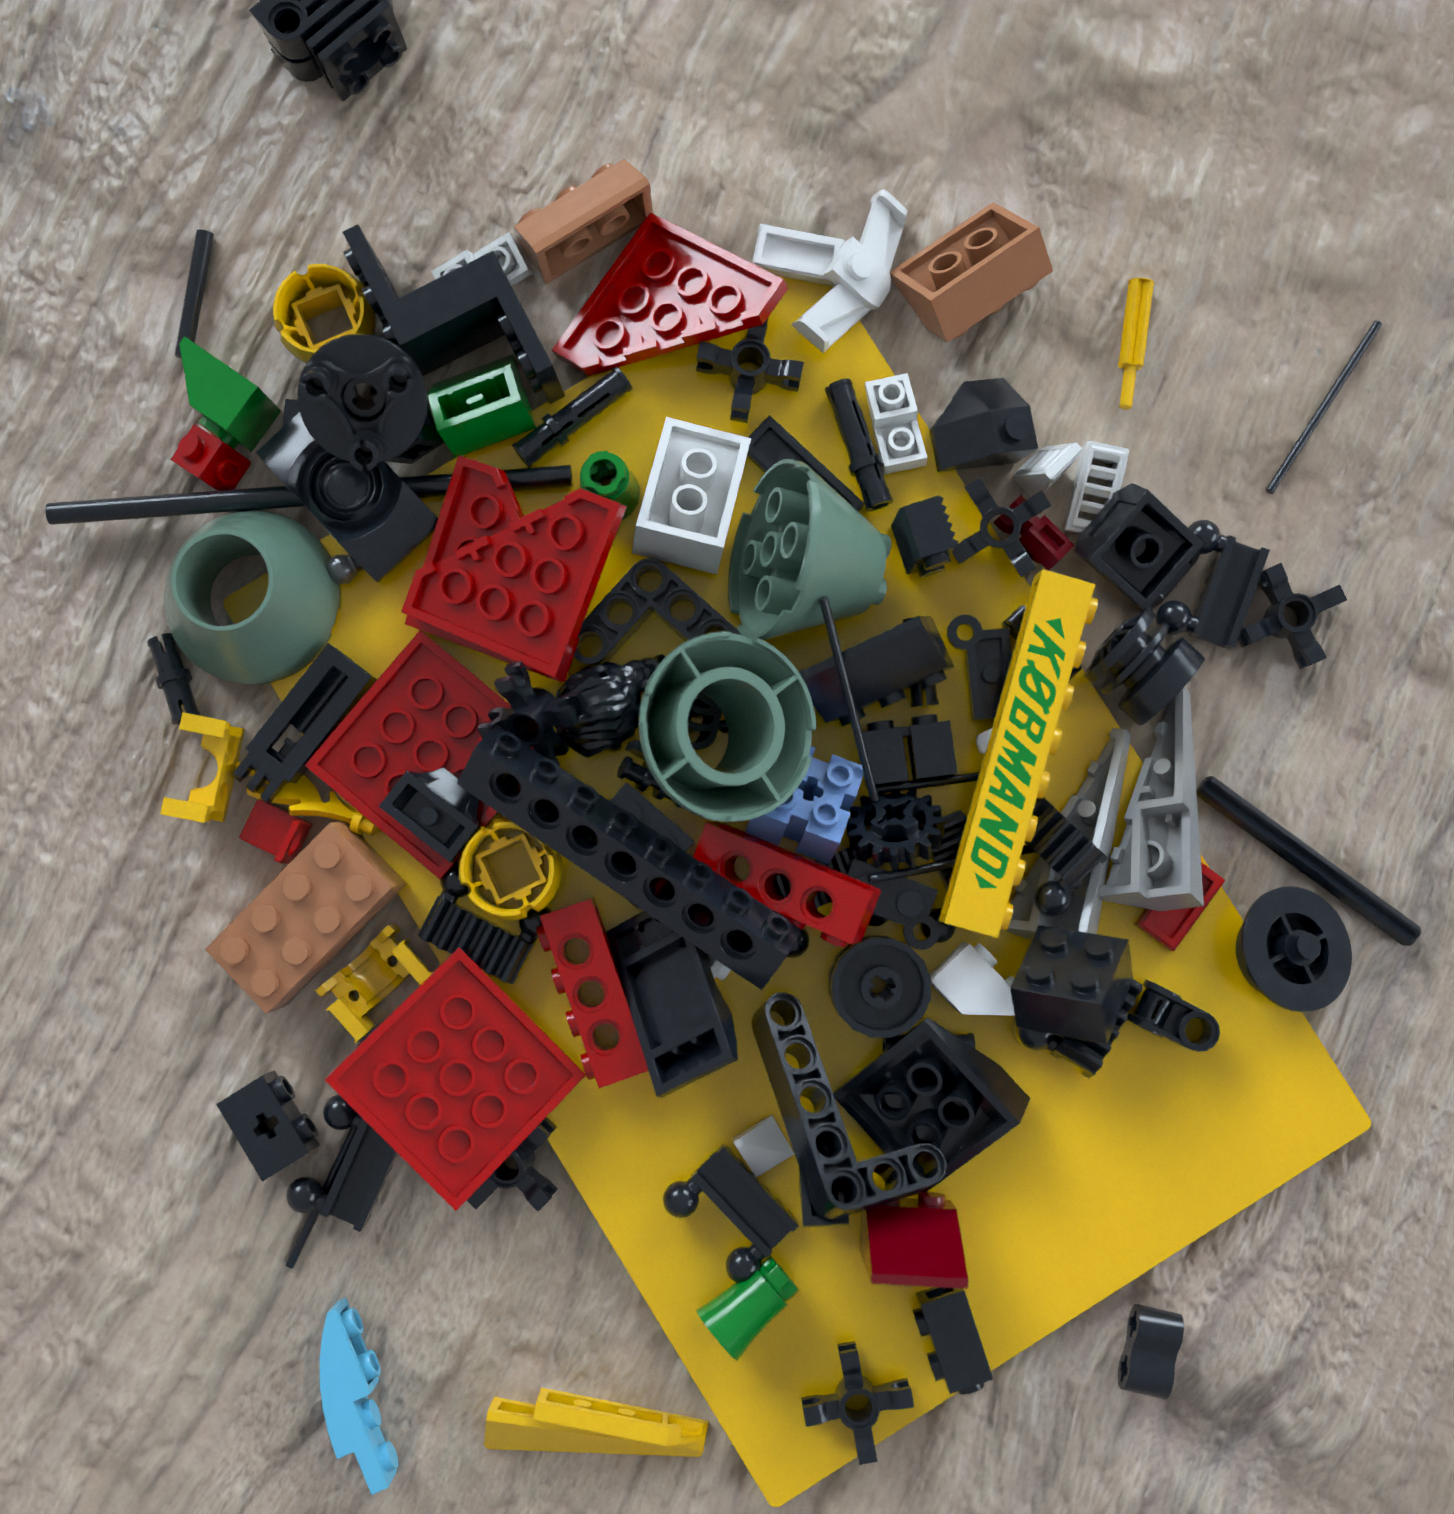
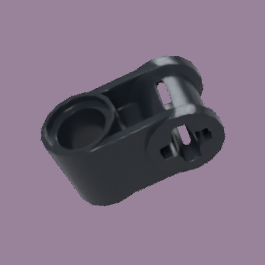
M1145 979L1143 983L1145 991L1134 1013H1128L1127 1020L1161 1038L1165 1037L1190 1050L1201 1052L1213 1048L1220 1036V1028L1216 1019L1204 1010L1182 1000V997ZM1193 1018H1199L1203 1024V1033L1199 1039L1189 1041L1185 1035L1186 1024Z

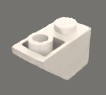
M962 942L929 974L931 985L961 1014L1015 1016L1010 991L1014 978L1009 976L1004 980L994 970L993 967L998 961L980 943L973 948L971 944Z

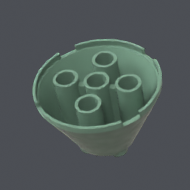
M783 459L771 466L753 490L754 493L760 495L751 514L743 512L731 553L728 597L731 613L738 614L742 624L737 626L739 633L752 639L767 640L823 625L825 622L819 599L822 597H828L834 622L860 615L871 604L879 605L883 601L887 590V584L883 577L886 558L891 550L890 537L881 534L878 529L805 463L793 459Z

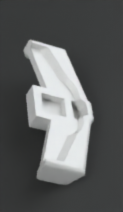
M880 190L871 198L870 203L872 205L860 242L854 237L845 241L824 273L835 286L791 324L823 353L870 310L879 308L890 291L891 277L889 272L908 211L886 190Z

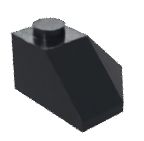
M1004 378L964 381L953 395V399L930 429L937 472L1013 464L1038 449L1030 405Z

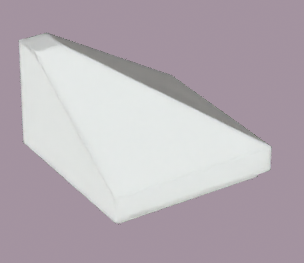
M772 1114L733 1137L734 1144L756 1177L794 1155L791 1146Z

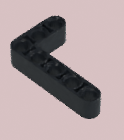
M646 558L634 564L585 618L578 634L579 641L574 657L584 667H593L608 662L652 613L659 617L685 642L706 635V633L714 629L732 632L733 634H742L662 562ZM651 571L660 574L663 578L662 584L655 591H644L638 586L640 577L646 572ZM678 601H689L695 606L696 609L692 618L686 621H678L672 617L671 609ZM618 604H627L633 609L631 619L621 625L612 623L609 619L611 609ZM596 636L602 639L603 642L600 654L592 658L582 656L580 653L582 641L587 637Z
M778 992L771 995L753 1015L751 1022L752 1030L815 1211L823 1218L829 1220L839 1219L916 1195L941 1181L946 1173V1159L936 1146L928 1143L917 1144L857 1162L801 1003L792 994L786 992ZM770 1011L778 1013L784 1020L785 1026L775 1023L771 1018ZM785 1053L791 1054L797 1059L799 1069L793 1068L787 1063ZM800 1096L806 1097L811 1101L814 1113L808 1112L803 1108ZM816 1139L826 1144L829 1149V1158L822 1156L818 1152L815 1144ZM913 1160L922 1166L924 1178L915 1172ZM873 1172L882 1177L885 1184L884 1191L875 1185L872 1177ZM832 1184L837 1185L843 1191L845 1197L844 1204L838 1202L833 1197L831 1192Z

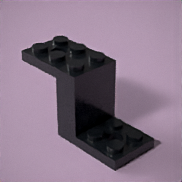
M359 224L343 231L350 246L343 253L355 276H358L360 282L364 285L365 288L362 291L372 310L383 325L381 328L387 340L406 351L415 361L423 376L505 335L534 393L537 394L543 391L550 404L565 397L554 367L494 251L399 298Z

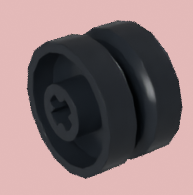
M866 935L862 941L853 945L848 943L835 956L828 972V993L836 1012L853 1030L872 1038H892L909 1031L923 1018L931 1000V977L924 960L910 946L888 936ZM875 976L885 980V988L879 993H874L870 990V988L874 987L870 981Z

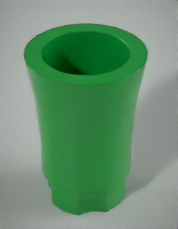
M597 451L589 455V458L584 462L580 470V488L627 506L622 520L627 518L635 510L640 496V489L635 476L628 470L625 462L615 454L608 453V451ZM603 479H611V484L607 486H602L600 483Z
M770 1255L762 1262L760 1272L757 1270L750 1279L733 1284L718 1297L698 1308L696 1312L716 1340L738 1361L758 1334L788 1305L786 1301L797 1294L799 1288Z

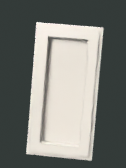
M760 224L752 263L777 276L835 286L824 273L845 240Z

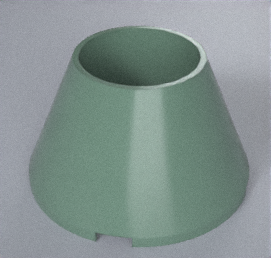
M258 510L239 511L220 516L208 522L184 542L175 555L167 574L164 590V608L167 623L174 640L195 665L223 680L249 685L265 684L297 673L311 663L324 649L332 636L330 632L336 619L337 610L340 609V584L333 582L327 570V563L331 556L318 538L298 522L277 513ZM248 555H261L265 560L269 575L268 590L264 601L258 610L246 620L234 625L220 626L213 615L210 603L214 580L219 572L233 560Z
M715 632L693 638L675 648L662 660L646 686L639 716V734L645 760L653 777L663 791L678 805L693 814L724 822L744 821L763 816L783 804L795 792L804 779L812 757H809L812 730H816V717L808 688L791 661L774 646L759 638L752 639L743 635L733 634L732 632ZM699 692L717 704L727 723V749L721 762L715 769L709 767L699 758L692 747L688 735L689 711Z

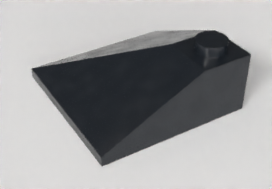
M928 1017L833 1093L834 1098L886 1154L922 1143L936 1146L944 1155L947 1165L946 1173L941 1181L1019 1125L1030 1100V1097L999 1064ZM913 1160L915 1172L924 1178L922 1166ZM941 1181L937 1182L936 1184L932 1185L931 1187L925 1189L922 1192H928Z

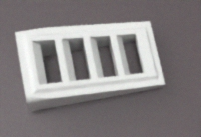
M1087 441L1083 445L1076 469L1064 528L1065 532L1075 534L1083 532L1092 521L1078 518L1079 511L1098 514L1112 498L1113 493L1121 489L1129 449L1094 441ZM1092 460L1112 464V468L1092 465L1091 463ZM1088 476L1109 480L1108 487L1088 483ZM1083 495L1105 498L1104 505L1082 500Z
M1077 442L1041 448L1014 473L1013 478L1031 497L1041 490L1044 493L1067 471L1080 456L1083 448Z

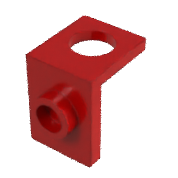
M258 799L239 835V839L275 855L274 861L280 864H289L299 854L313 824L297 816H291L289 812Z

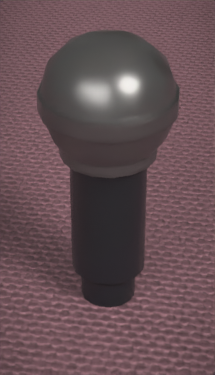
M349 554L335 555L327 563V570L331 579L340 585L350 583L358 572L363 570Z

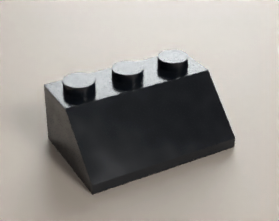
M924 616L914 617L842 651L859 720L866 716L864 708L877 702L880 703L881 708L895 704L906 698L903 690L918 683L922 690L932 687L947 679L944 671L955 667L933 618ZM832 656L800 671L799 673L811 695L813 705L826 723L839 720L842 727L851 724L834 657Z

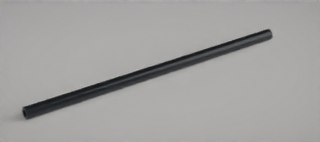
M571 465L504 470L513 491L573 487ZM452 474L400 478L419 498L441 497L446 495ZM286 486L55 502L47 503L45 513L48 523L50 525L304 507V505Z

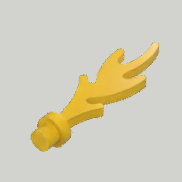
M236 762L234 764L235 770L241 762ZM252 770L249 775L253 776L256 772ZM304 775L297 783H286L272 801V803L291 805L289 806V814L291 816H320L350 823V831L358 835L365 832L374 836L379 830L376 825L358 810L355 812L345 806L338 799L334 791L329 792V802H322L316 787ZM261 787L257 792L253 793L246 788L247 794L257 799H260L261 794L266 789Z

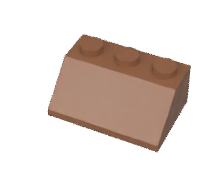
M623 159L615 165L613 163L603 165L595 171L592 179L579 187L570 186L557 195L554 202L543 209L534 208L525 213L520 218L519 223L514 226L519 244L545 285L638 229L649 213H653L650 183L641 172Z
M993 202L891 270L889 274L925 328L948 343L952 339L964 335L971 326L986 316L998 312L1005 303L1023 291L1035 287L1042 278L1053 272V268L1040 228Z

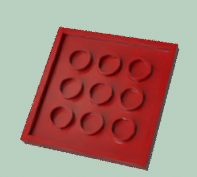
M419 630L305 766L441 880L448 870L459 861L461 852L453 862H449L381 809L379 805L406 771L422 774L444 767L459 779L475 746L483 739L477 729L481 723L491 722L487 715L491 709L500 707L509 709L511 706L424 632ZM480 800L477 819L480 827L484 826L487 828L498 815V812Z
M459 947L324 1080L457 1211L586 1074Z

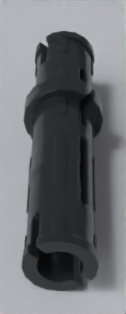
M614 367L611 372L579 394V396L551 416L548 413L542 417V424L517 443H513V449L524 464L530 468L534 462L558 444L561 447L566 445L571 434L599 415L624 394L633 390L630 382L618 367Z
M841 379L835 381L825 388V392L832 406L835 420L849 455L851 464L848 466L850 475L856 477L866 511L871 512L887 507L888 504L893 503V498L881 468L884 464L882 456L876 454L864 416L855 395L852 380Z

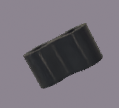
M1140 1304L1133 1305L1128 1318L1126 1343L1118 1367V1385L1120 1389L1164 1400L1169 1398L1174 1384L1176 1358L1183 1341L1184 1321L1181 1314Z

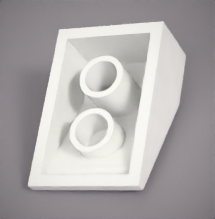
M666 417L637 519L632 553L717 575L751 438Z

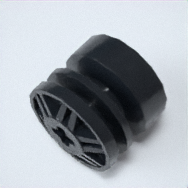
M1148 606L1137 615L1123 621L1096 650L1091 664L1083 675L1093 683L1105 672L1109 671L1111 674L1100 687V691L1104 695L1115 690L1121 684L1125 685L1127 690L1121 697L1118 707L1139 726L1157 715L1192 679L1205 660V657L1183 637L1171 643L1168 647L1163 648L1160 643L1169 630V625L1165 621L1157 625L1149 633L1145 632L1156 617V613Z

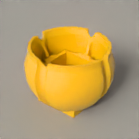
M327 264L307 265L308 270L306 274L301 275L293 271L282 281L276 291L273 302L275 328L281 333L280 340L285 348L295 358L306 364L320 347L335 338L348 334H374L376 314L362 291L365 288L364 285L354 275L335 266ZM344 305L353 329L317 343L307 320Z
M507 818L494 820L493 827L489 829L484 826L478 828L463 847L458 864L460 884L468 886L470 892L467 898L470 903L480 912L501 920H520L527 917V912L530 909H535L539 912L545 908L554 898L560 886L563 873L562 858L559 853H555L552 848ZM523 841L540 880L505 896L487 858Z

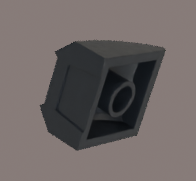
M1131 483L1114 492L1112 498L1083 532L1078 534L1074 552L1140 608L1144 609L1148 606L1152 610L1165 600L1196 564L1205 543L1149 490Z

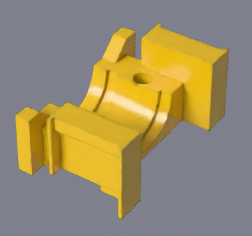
M182 712L179 729L203 735L200 746L215 757L218 765L217 775L209 785L202 788H193L190 791L188 801L164 797L160 814L202 823L210 822V820L225 822L235 779L232 777L235 771L234 764L239 760L245 733L244 728L230 726L231 723L224 720Z
M396 923L385 927L356 959L315 990L320 997L333 993L338 998L326 1011H330L355 1039L354 1043L361 1041L376 1026L367 1014L402 982L412 975L421 985L434 972H430L407 946L411 939L403 940L401 943L396 940L395 935L401 931ZM392 956H395L398 960L396 966L391 963ZM355 990L359 993L358 1000L353 996Z

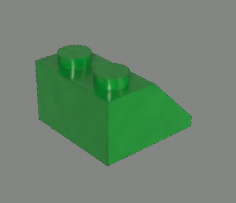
M184 336L179 345L189 405L202 415L198 423L234 450L240 444L250 452H253L281 413V410L258 386Z

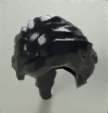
M659 654L654 658H643L640 661L631 660L623 666L612 662H604L593 667L587 666L572 674L557 691L556 699L571 692L581 691L588 707L585 711L575 712L579 719L576 725L569 727L555 726L557 734L565 740L568 748H572L587 758L606 750L612 752L620 750L622 743L634 736L639 726V719L637 718L640 715L641 707L639 682L643 678L650 679L655 669L666 656Z

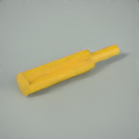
M1137 277L1128 280L1118 367L1124 369L1119 407L1122 410L1132 408L1136 373L1144 366L1154 281L1148 278Z

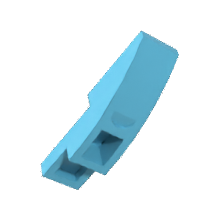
M345 1297L338 1300L327 1312L322 1333L319 1360L322 1407L328 1435L336 1458L339 1459L354 1452L370 1493L373 1495L390 1486L397 1472L398 1457L393 1444L390 1441L385 1442L379 1427L381 1425V1415L376 1402L373 1399L368 1400L367 1398L380 1381L378 1377L381 1373L380 1364L374 1351L371 1349L367 1350L361 1336L363 1333V1323L360 1314L356 1308L350 1309Z

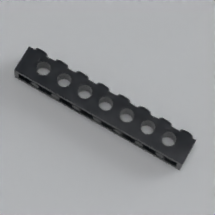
M498 725L475 746L457 782L458 786L760 990H763L786 959L802 931L790 923L786 917L774 912L753 898L746 890L735 886L713 871L710 866L698 861L676 846L670 839L658 834L636 819L630 812L621 809L600 795L593 787L584 784L560 768L553 760L544 757L523 743L516 735L507 732Z

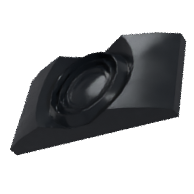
M300 412L256 451L257 455L278 479L378 583L435 530L438 517L385 461L378 462L374 468L368 471L367 466L363 467V471L354 468L350 461L334 456L313 439L302 421Z
M645 911L606 932L656 1097L663 1098L738 1060L732 1012L716 985L710 967V955Z

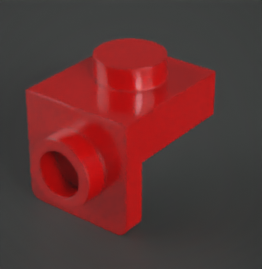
M195 424L188 434L181 439L177 450L170 459L217 491L235 489L251 465L250 460Z

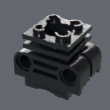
M260 0L249 9L251 15L256 19L265 37L268 39L272 47V53L292 76L304 82L315 81L323 76L326 83L331 89L335 90L337 96L343 102L351 95L362 92L368 86L371 78L382 69L395 65L401 58L402 53L408 49L393 12L392 0Z

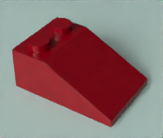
M920 1192L918 1193V1199L903 1198L861 1212L859 1251L871 1284L968 1289V1273L957 1209L951 1200H945L944 1194Z

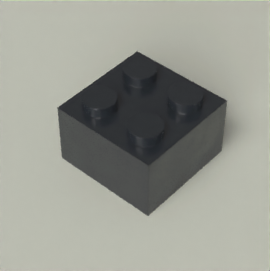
M1039 925L1010 987L1017 1027L1107 1044L1133 981L1129 939Z

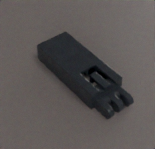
M328 643L245 748L249 753L236 768L232 777L238 782H242L254 770L256 773L249 780L246 788L255 793L268 781L270 784L263 791L260 799L267 804L272 802L287 782L297 783L308 769L305 764L377 679L336 647ZM290 724L300 733L304 734L298 743H295L290 738H286L285 744L279 752L272 748Z

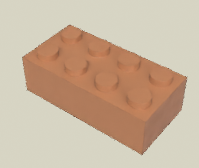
M344 821L331 822L205 950L251 999L268 1014L285 1007L407 883L361 835L350 831L349 823Z

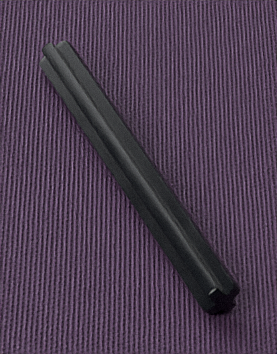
M1206 777L1200 783L1196 793L1207 804L1395 941L1404 946H1411L1415 943L1422 931L1420 926L1215 777Z

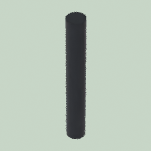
M202 229L196 230L174 354L181 359L179 343L184 336L194 343L196 340L214 238L213 233Z

